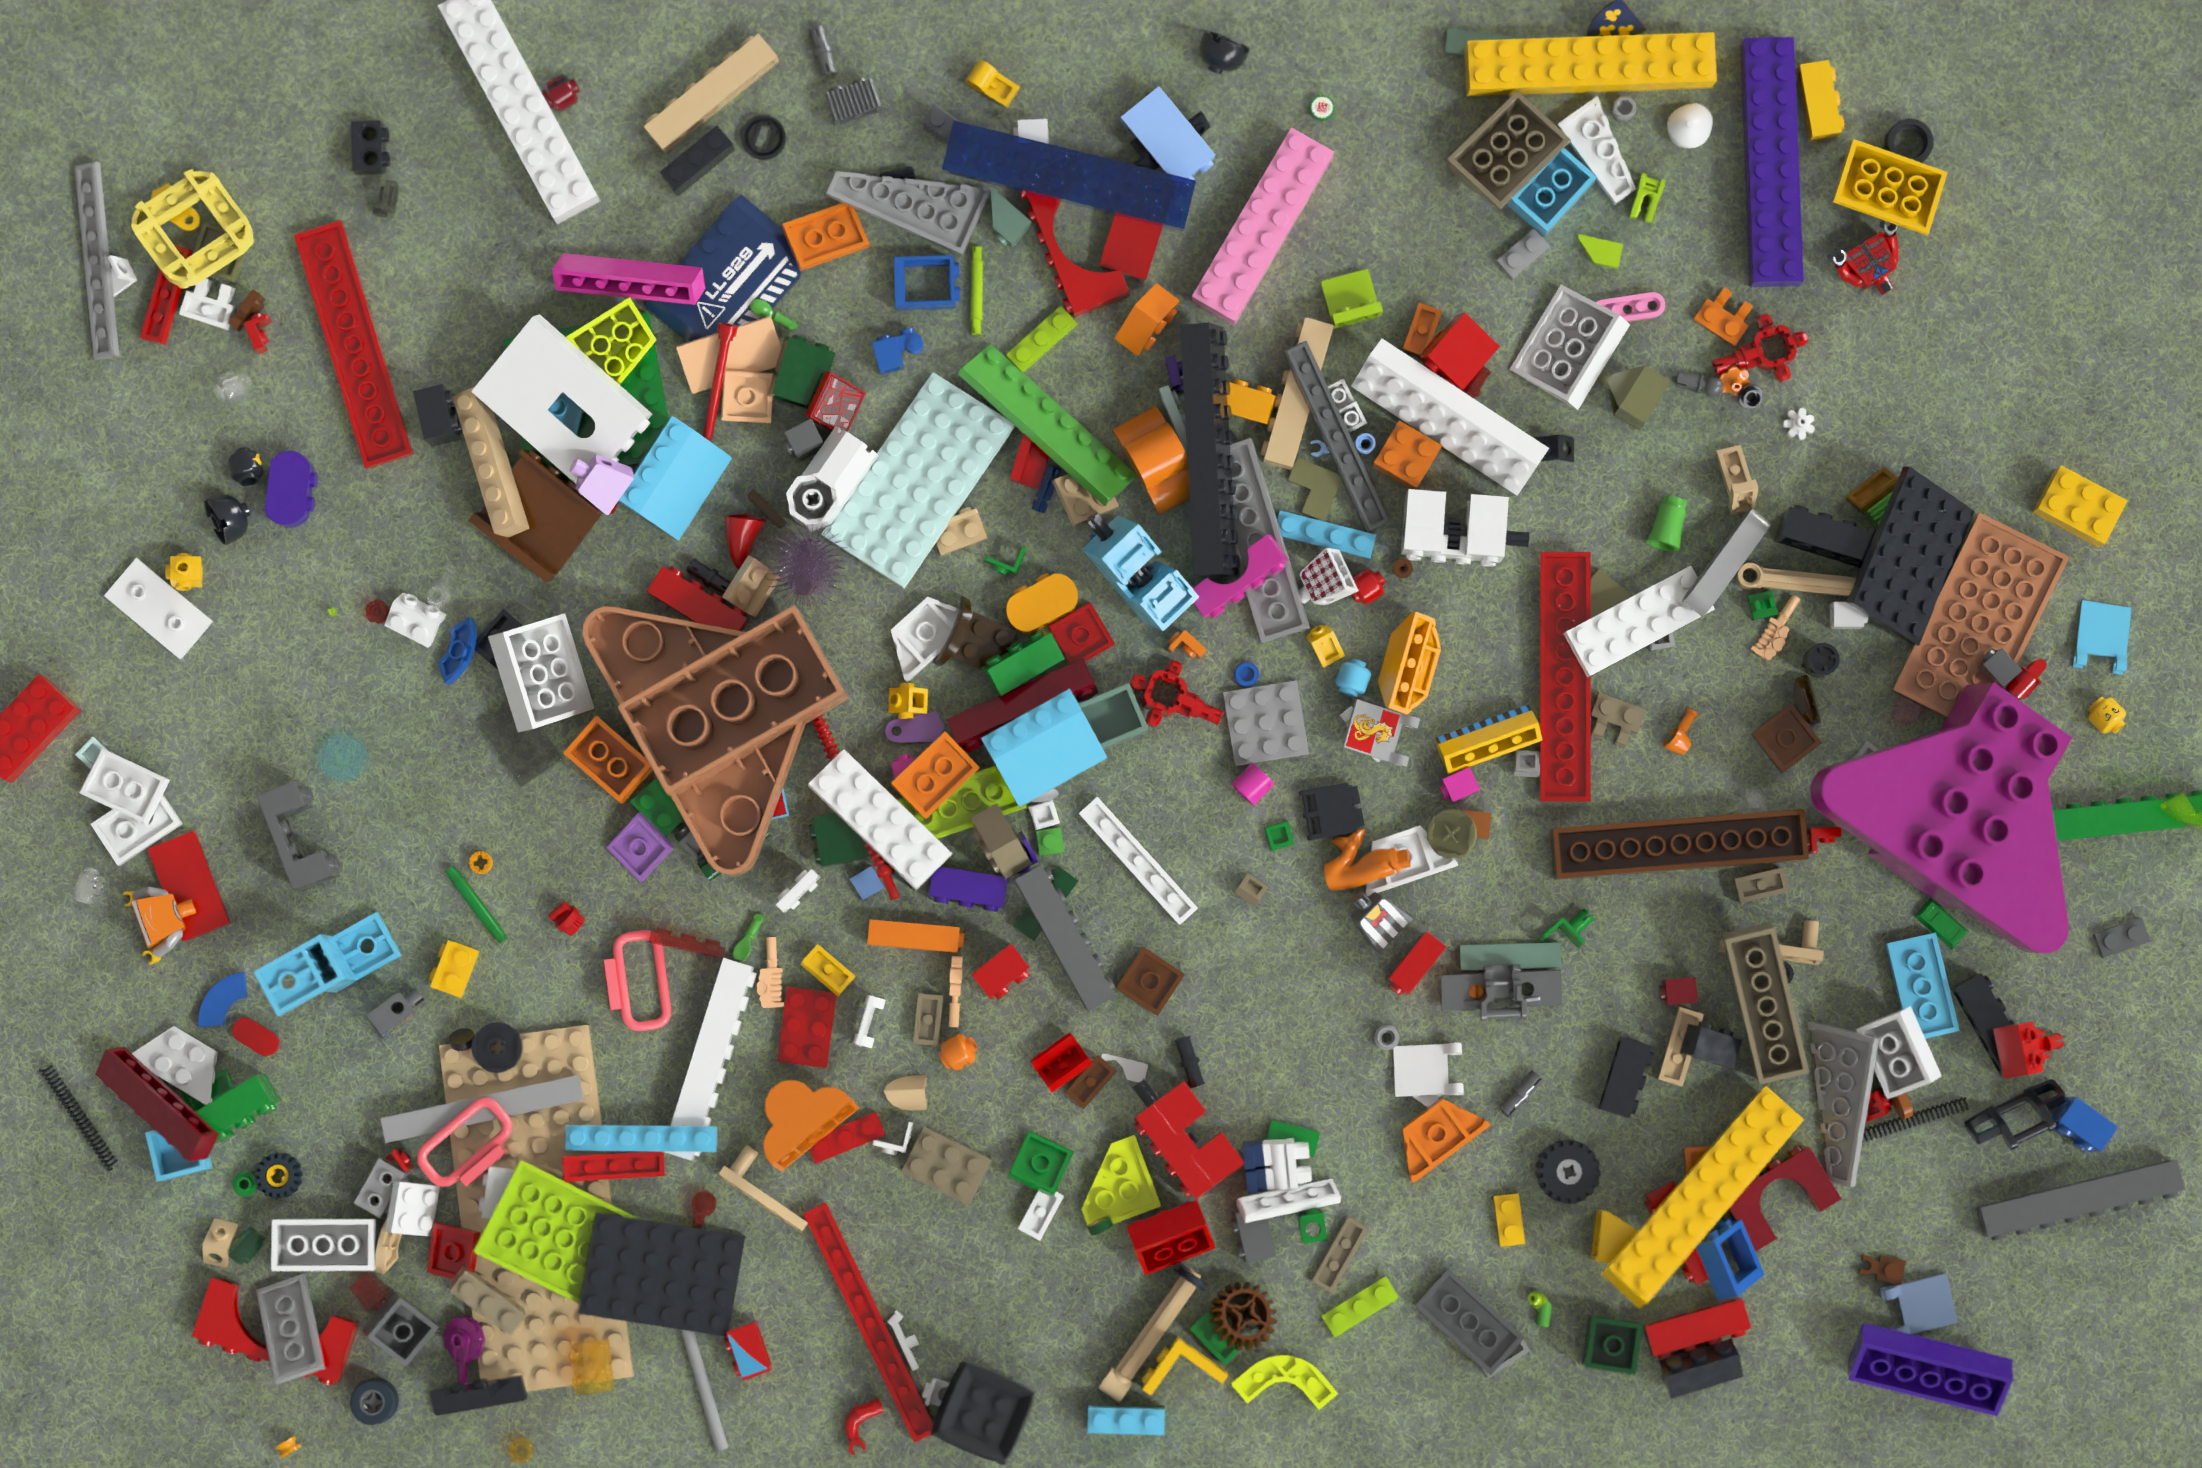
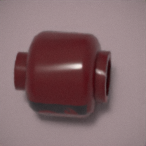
M561 74L544 84L545 90L542 93L550 109L555 108L557 111H562L578 102L576 93L580 92V89L574 78L569 80L566 75Z

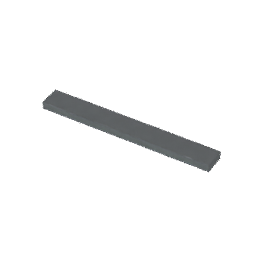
M1307 341L1283 351L1365 532L1390 522Z

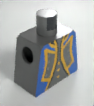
M416 988L404 997L400 992H397L368 1013L366 1017L381 1038L385 1040L416 1015L413 1008L424 1001V998ZM402 1004L404 1007L403 1012L395 1014L392 1010Z

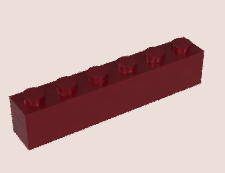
M1083 658L946 720L956 743L965 752H973L979 746L984 745L981 739L984 736L1068 689L1071 690L1077 703L1091 699L1094 695L1098 694V690Z
M125 1047L106 1049L95 1073L103 1081V1084L113 1090L120 1100L127 1103L134 1110L135 1114L142 1117L169 1145L182 1154L185 1160L193 1162L208 1159L219 1133Z

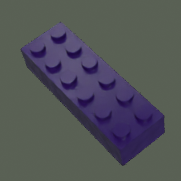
M1862 1323L1848 1359V1380L1998 1416L2013 1382V1365L2010 1358Z

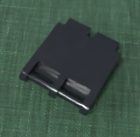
M1347 782L1299 791V797L1302 796L1305 811L1303 819H1306L1309 832L1307 841L1357 832L1356 827L1365 825L1362 808L1353 809L1352 805L1361 803L1358 786L1349 787ZM1307 795L1310 798L1312 812L1309 810ZM1311 817L1314 820L1316 834L1313 832Z

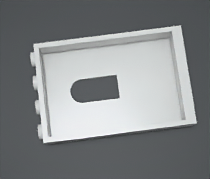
M540 314L530 319L471 391L575 484L579 476L569 470L576 458L588 464L592 457L598 454L618 462L617 456L622 450L626 452L634 444L635 441L632 438L637 432L641 434L649 426L650 422L648 419L652 415L650 411ZM562 392L594 420L595 431L590 437H578L548 411Z

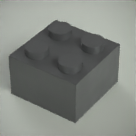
M394 1290L362 1331L368 1339L406 1367L438 1329V1325L430 1316Z

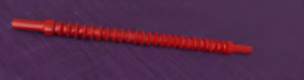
M822 714L812 720L814 721L812 726L817 728L815 733H819L818 739L822 740L820 745L825 747L823 752H827L826 758L830 759V763L840 753V750H836L838 745L833 743L835 738L830 737L832 732L828 731L829 725H825L827 720L822 718L824 715ZM866 842L865 848H869L867 854L872 855L870 860L875 862L873 867H877L875 871L877 877L882 879L890 900L898 899L900 895L892 879L890 865H886L887 862Z

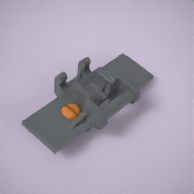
M1520 964L1486 965L1483 966L1482 972L1473 974L1441 975V1010L1480 1009L1481 1022L1487 1021V1019L1516 1017L1526 1020L1527 1007L1562 1005L1561 970L1522 971ZM1525 982L1531 983L1533 985L1532 992L1529 995H1522L1521 984ZM1495 998H1513V1000L1518 1001L1519 1007L1487 1009V1002H1492Z

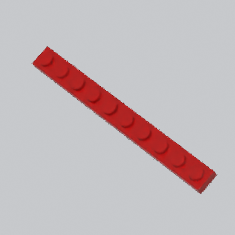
M826 1202L803 1215L915 1443L930 1435L934 1422Z

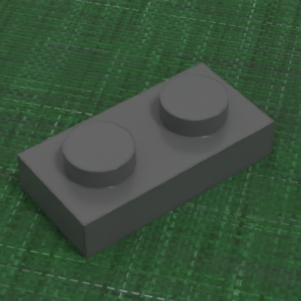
M2142 918L2093 934L2101 958L2150 942Z

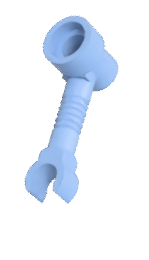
M1363 433L1357 437L1356 441H1353L1357 451L1361 454L1367 455L1375 450L1376 442L1371 434ZM1320 440L1310 442L1312 445L1318 444L1321 446L1319 452L1311 453L1312 456L1320 457L1323 454L1329 453L1324 442ZM1365 442L1371 444L1367 449L1361 447Z

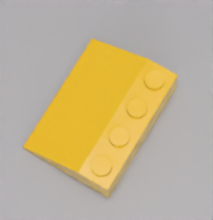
M1853 139L1842 163L1833 203L1928 236L1948 172Z

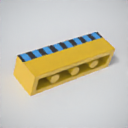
M1528 704L1436 737L1435 741L1439 756L1448 774L1540 742L1542 741L1539 723Z

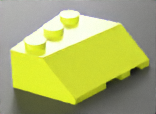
M630 297L566 337L619 385L656 342L655 336Z

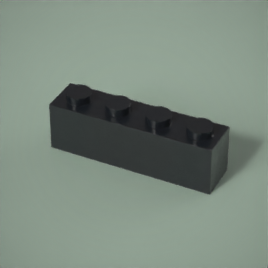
M1978 973L1953 986L1951 990L1999 1075L2003 1077L1993 1029L2015 1023L2007 1019L2004 1013L2006 1011L2005 1005L2000 998H1995L1991 991L1993 985L1986 975L1983 977L1982 973Z

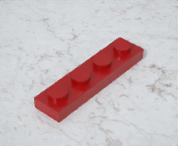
M175 246L184 259L193 254V251L188 248ZM160 269L139 338L166 345L182 288L171 283Z
M651 1151L562 1157V1178L564 1182L665 1176L664 1152Z

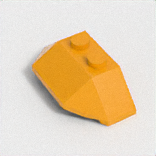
M1412 611L1391 633L1378 678L1379 688L1386 708L1408 715L1412 709L1428 697L1441 651L1434 618Z

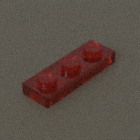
M659 928L656 929V932H650L648 943L717 958H723L725 947H721V942L706 939L705 943L695 941L696 936L681 934V938L671 936V931Z

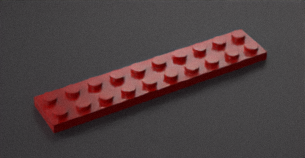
M339 220L294 234L364 468H373L414 455L343 221Z
M1540 552V731L1542 735V741H1540V802H1591V676L1587 677L1563 634L1591 619V552Z

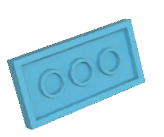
M1936 932L1886 943L1885 946L1900 1008L1902 1010L1911 1006L1925 1039L1960 1031Z

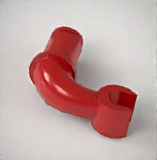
M879 1398L860 1406L854 1405V1408L849 1411L845 1418L844 1430L849 1441V1452L853 1456H855L853 1446L856 1443L862 1446L863 1452H865L866 1448L865 1441L859 1437V1424H863V1420L884 1413Z

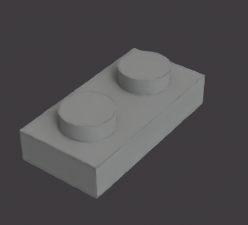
M1533 229L1496 262L1513 280L1545 253L1550 246Z

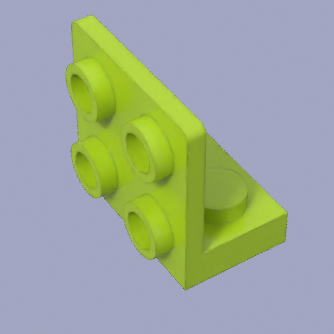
M1368 269L1321 282L1331 323L1334 325L1333 329L1381 317L1383 313L1381 302H1377Z

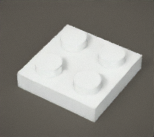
M394 1181L385 1231L399 1234L432 1236L440 1186Z

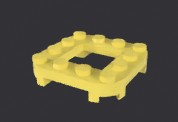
M193 169L184 172L185 178L145 204L141 200L135 206L136 210L132 217L131 227L140 243L164 276L171 283L183 289L196 285L244 254L254 242L253 230L247 217L212 172H194ZM202 200L225 231V234L184 259L160 226Z

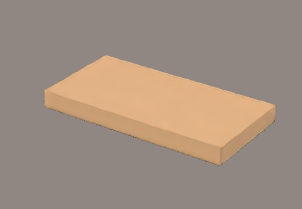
M771 316L738 326L736 337L733 338V341H730L725 371L759 373L776 367L781 345ZM718 333L676 346L692 394L712 388L720 345Z

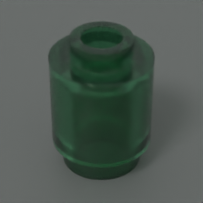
M249 1226L232 1243L229 1248L232 1253L229 1256L240 1265L243 1262L249 1264L264 1245L262 1242L266 1238Z

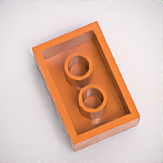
M597 715L563 752V754L622 804L627 801L653 771L647 758Z

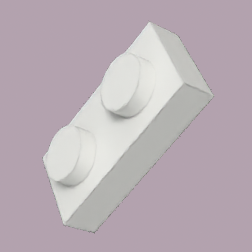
M1038 1191L1018 1229L1040 1241L1064 1195L1056 1192L1054 1197H1050Z

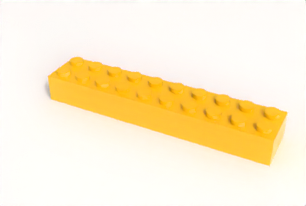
M1714 32L1467 41L1464 48L1467 97L1513 95L1517 91L1522 95L1696 89L1712 88L1717 82Z
M1764 1086L1746 1104L1601 1274L1638 1308L1647 1304L1804 1119L1771 1089Z

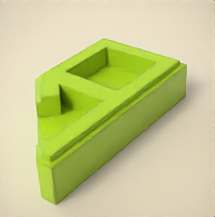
M1578 234L1577 240L1581 243L1593 264L1618 269L1623 244Z

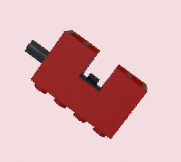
M1145 1079L1132 1087L1147 1107L1135 1116L1137 1122L1134 1125L1142 1136L1148 1134L1153 1142L1149 1144L1158 1157L1163 1155L1168 1161L1164 1166L1172 1177L1179 1176L1183 1182L1179 1186L1188 1198L1193 1196L1196 1200L1245 1164L1222 1132L1199 1148L1195 1145L1199 1141L1192 1131L1188 1134L1185 1132L1184 1128L1191 1125L1192 1122L1207 1112L1185 1081L1178 1084L1160 1099Z

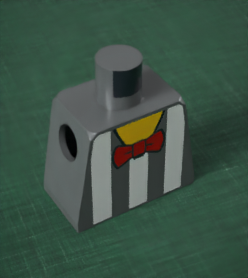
M1359 891L1351 899V902L1357 907L1356 911L1351 915V919L1366 942L1378 953H1381L1413 920L1409 915L1376 892L1367 897L1362 891Z

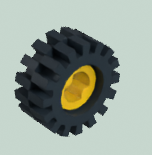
M270 1154L261 1159L262 1162L256 1166L258 1169L254 1173V1176L257 1178L255 1184H258V1190L267 1197H272L273 1199L289 1197L302 1184L303 1180H301L303 1172H301V1165L296 1161L295 1157H291L289 1154ZM278 1168L282 1169L285 1173L281 1183H276L273 1179V1175L276 1174L275 1170Z

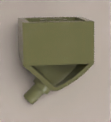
M1646 365L1610 375L1600 374L1597 378L1598 383L1605 385L1609 391L1613 415L1638 431L1646 423L1671 380Z

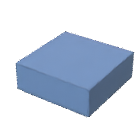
M872 866L850 878L862 900L885 888Z

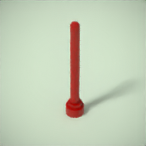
M722 322L718 323L717 328L720 345L703 431V437L709 441L713 437L730 341H733V338L736 337L738 326Z

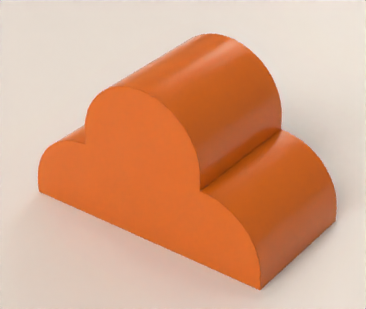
M1156 406L1111 429L1159 516L1190 499L1187 454L1170 424L1165 421Z
M787 1080L778 1083L770 1090L765 1102L766 1115L773 1124L764 1139L766 1158L772 1166L782 1172L860 1107L845 1092L837 1088L825 1087L813 1092L799 1081Z

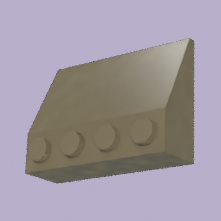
M1517 91L1447 159L1448 169L1467 187L1501 210L1571 142V139Z

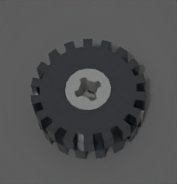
M1560 1140L1547 1146L1539 1155L1540 1158L1536 1163L1537 1170L1535 1174L1539 1187L1548 1197L1557 1202L1573 1204L1584 1201L1586 1197L1594 1193L1595 1187L1599 1185L1598 1180L1599 1176H1601V1171L1599 1170V1160L1595 1157L1596 1154L1587 1145L1574 1140Z

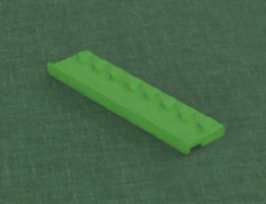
M992 344L964 367L960 368L958 372L960 377L1104 506L1136 478L1137 475L1030 378L1022 373Z

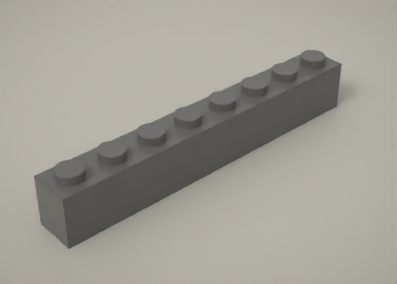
M2171 1159L1977 1206L1976 1209L1983 1236L1991 1237V1240L1994 1241L2006 1238V1233L2013 1231L2016 1232V1235L2031 1232L2030 1227L2040 1225L2041 1229L2056 1226L2055 1221L2062 1219L2065 1220V1223L2080 1220L2079 1215L2089 1213L2090 1217L2105 1214L2104 1209L2112 1207L2114 1211L2129 1208L2128 1203L2138 1201L2139 1205L2154 1202L2153 1197L2161 1195L2163 1199L2177 1197L2178 1191L2185 1190L2178 1161Z

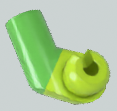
M1540 1291L1529 1293L1528 1302L1538 1311L1536 1325L1549 1327L1552 1309L1551 1302Z

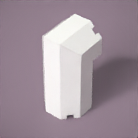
M835 426L806 470L795 479L786 492L789 512L794 521L810 532L830 526L877 460V453L873 450L870 453L866 450L868 447L866 444L845 430L841 432L840 428Z

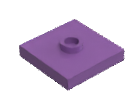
M639 812L606 848L641 883L670 854L675 846L642 812Z

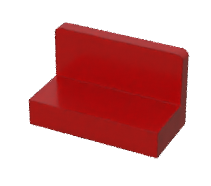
M1023 434L1010 480L1039 489L1049 456L1025 434Z

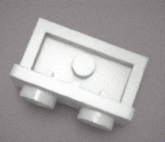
M402 593L393 601L384 626L429 648L446 614L441 612L436 606L427 605L419 601L414 595Z

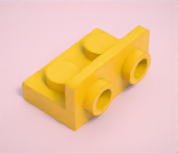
M448 940L447 944L443 943L438 953V958H441L437 968H433L429 977V981L432 982L430 987L462 998L480 951Z

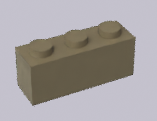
M465 1265L462 1266L448 1284L449 1292L510 1336L526 1317L525 1308Z

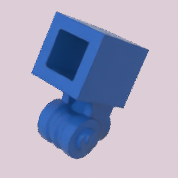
M914 328L900 331L901 336L891 337L890 335L880 336L876 338V342L872 343L881 375L905 369L902 360V354L905 350H908L912 355L922 352L924 347L923 340L920 335L915 333Z

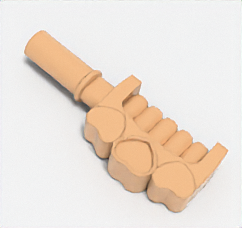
M1792 594L1777 619L1772 617L1769 619L1768 628L1764 629L1765 633L1761 634L1758 643L1751 647L1750 650L1766 661H1770L1776 655V652L1782 650L1786 643L1787 633L1789 632V628L1785 626V623L1789 620L1800 598Z
M766 937L767 969L760 970L757 993L760 995L759 1000L763 1008L783 1007L784 1002H782L783 999L780 997L782 996V991H780L782 990L780 985L782 980L780 978L782 977L783 968H777L776 937Z
M952 956L950 969V996H952V1003H949L948 1027H959L961 1003H958V997L961 995L963 957Z

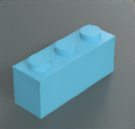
M1089 1405L1088 1433L1164 1435L1165 1407Z

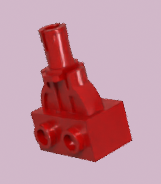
M2033 1021L1993 1029L2004 1079L2043 1072V1063L2045 1059L2051 1056L2050 1054H2044V1052L2060 1049L2064 1046V1041L2056 1042V1040L2063 1039L2059 1033L2040 1037V1035L2046 1034V1032L2034 1027Z

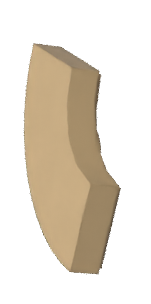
M387 1219L382 1227L375 1255L376 1272L383 1275L398 1259V1247L402 1236L399 1233L385 1231Z

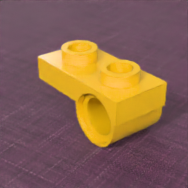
M983 60L977 61L965 80L967 85L1006 109L1020 89V86L999 74L993 66Z

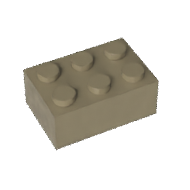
M924 1126L901 1172L970 1206L992 1159Z

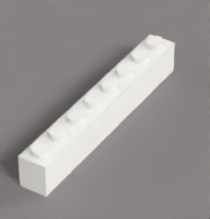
M723 958L671 1126H710L711 1118L707 1116L710 1107L715 1108L719 1094L715 1093L717 1084H722L726 1075V1069H722L725 1059L730 1060L734 1045H730L733 1035L737 1036L742 1021H738L740 1011L745 1012L748 1005L749 997L745 995L748 987L752 988L757 973L753 972L754 967ZM666 1152L688 1160H694L695 1156L699 1157L701 1152Z

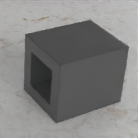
M2003 648L1996 651L1993 649L1989 650L1981 657L1983 662L1978 666L1991 682L1996 683L2001 688L2022 671Z

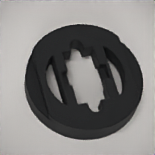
M759 115L753 117L745 124L741 139L744 149L750 156L759 160H769L779 155L784 149L786 133L783 125L776 118L769 115ZM767 124H770V129L773 130L766 149L762 148V151L758 152V147L755 144L761 127H766ZM757 126L752 143L750 144V133ZM776 132H778V142L771 150Z

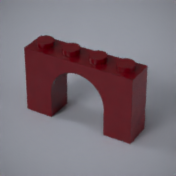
M1798 1145L1787 1152L1789 1157L1781 1161L1780 1158H1777L1766 1165L1768 1170L1761 1174L1758 1173L1727 1209L1733 1221L1742 1220L1755 1252L1777 1239L1760 1208L1762 1192L1772 1181L1788 1178L1798 1183L1817 1212H1822L1842 1199L1810 1147L1805 1146L1802 1148L1801 1145Z

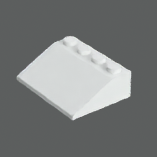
M1560 285L1509 370L1578 410L1630 324L1619 314Z
M565 613L488 636L518 732L535 729L595 709Z

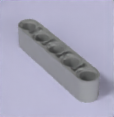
M1750 508L1740 519L1682 601L1701 617L1704 616L1767 532L1771 523L1753 508Z

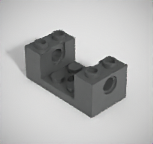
M292 781L257 795L294 890L305 891L340 877L338 870H341V865L337 856L332 857L331 853L325 854V851H319L304 857L301 846L299 844L295 845L292 835H295V830L290 821L286 822L285 818L313 807L311 801L314 800V796L309 786L305 787L300 782Z

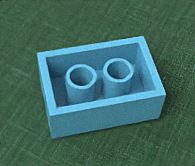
M1563 148L1507 205L1545 237L1594 184L1597 176Z

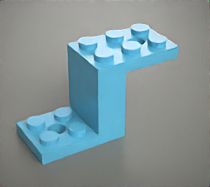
M375 912L334 936L322 934L316 936L254 971V974L275 1013L280 1017L324 991L334 993L341 991L403 955L379 912ZM365 939H371L374 942V949L370 953L362 951L361 944ZM288 974L293 975L295 978V985L291 989H286L282 983L283 978Z

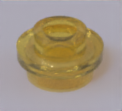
M517 1438L509 1446V1456L516 1463H526L534 1455V1445L527 1438ZM522 1445L526 1448L524 1455L518 1454V1446Z

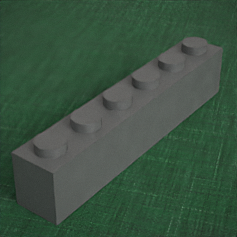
M1038 864L1013 878L1086 1010L1090 1011L1115 997L1112 990L1116 988L1109 976H1103L1100 970L1103 964L1097 954L1092 956L1088 946L1091 943L1084 932L1080 934L1075 925L1079 922L1072 910L1069 912L1066 910L1063 904L1066 902V898L1060 888L1055 890L1051 881L1054 880V877L1047 866L1043 868L1041 864Z

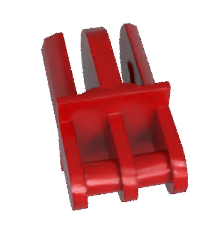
M2037 659L2031 662L2027 668L2021 666L2020 669L2022 671L2008 682L2005 690L2018 700L2027 698L2042 683L2038 677L2047 667L2045 660Z

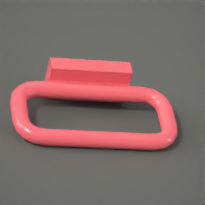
M637 930L621 934L613 944V959L603 961L610 1011L621 1009L623 1022L631 1030L647 1031L661 1028L668 1023L671 1017V1002L661 939L650 930ZM648 940L652 943L662 1010L660 1017L657 1019L636 1021L632 1018L623 957V946L627 942Z
M488 1097L476 1099L420 1147L417 1154V1163L420 1169L437 1186H451L459 1179L465 1186L470 1185L487 1171L489 1167L508 1153V1150L502 1143L511 1133V1119L494 1099ZM483 1107L489 1108L502 1124L501 1131L447 1177L440 1176L428 1163V1153Z

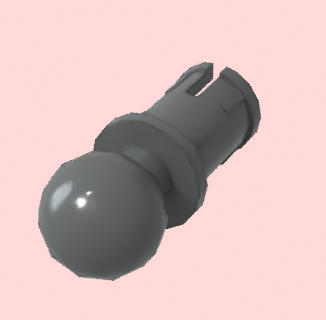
M1681 370L1678 371L1675 386L1695 390L1698 394L1703 389L1711 397L1718 396L1723 391V383L1716 377L1704 380V374L1696 375Z

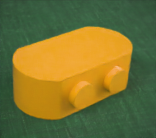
M1046 573L1035 579L1036 584L1030 587L1023 585L1014 590L1013 593L1015 595L1010 597L1006 609L1011 626L1020 633L1032 634L1073 612L1078 603V592L1074 582L1069 577L1058 573L1050 576Z

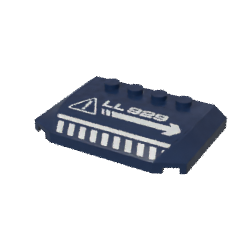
M741 194L732 201L677 264L702 267L705 290L697 303L691 305L647 300L644 306L683 340L690 342L717 333L719 322L740 326L764 318L756 315L751 310V302L755 299L764 300L773 310L801 278L802 271L799 270L783 229Z

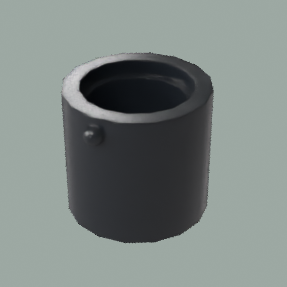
M1828 643L1816 644L1805 652L1801 667H1804L1810 676L1823 678L1837 669L1840 662L1839 653L1835 647Z

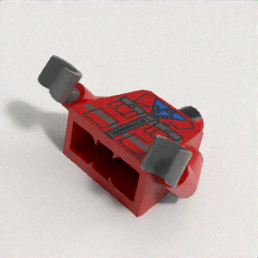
M1881 220L1879 225L1886 231L1884 234L1881 231L1848 252L1835 248L1837 257L1835 258L1833 255L1828 254L1827 259L1835 263L1834 267L1842 281L1856 288L1862 287L1863 290L1875 284L1883 296L1895 288L1888 275L1897 269L1899 244L1896 233L1898 225L1891 223L1887 227L1886 222Z

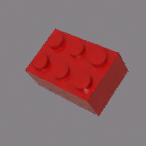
M1197 1199L1184 1202L1180 1206L1168 1211H1160L1155 1216L1144 1220H1137L1133 1224L1126 1226L1144 1275L1216 1249Z

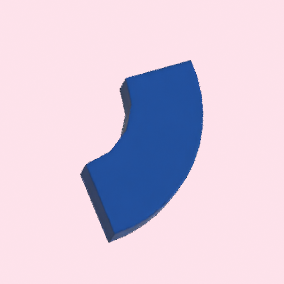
M471 617L450 628L451 639L448 650L437 662L444 683L448 685L462 675L474 654L477 632L475 621Z
M245 972L225 977L210 989L200 1007L198 1027L225 1025L226 1014L230 1006L236 1001L247 997Z

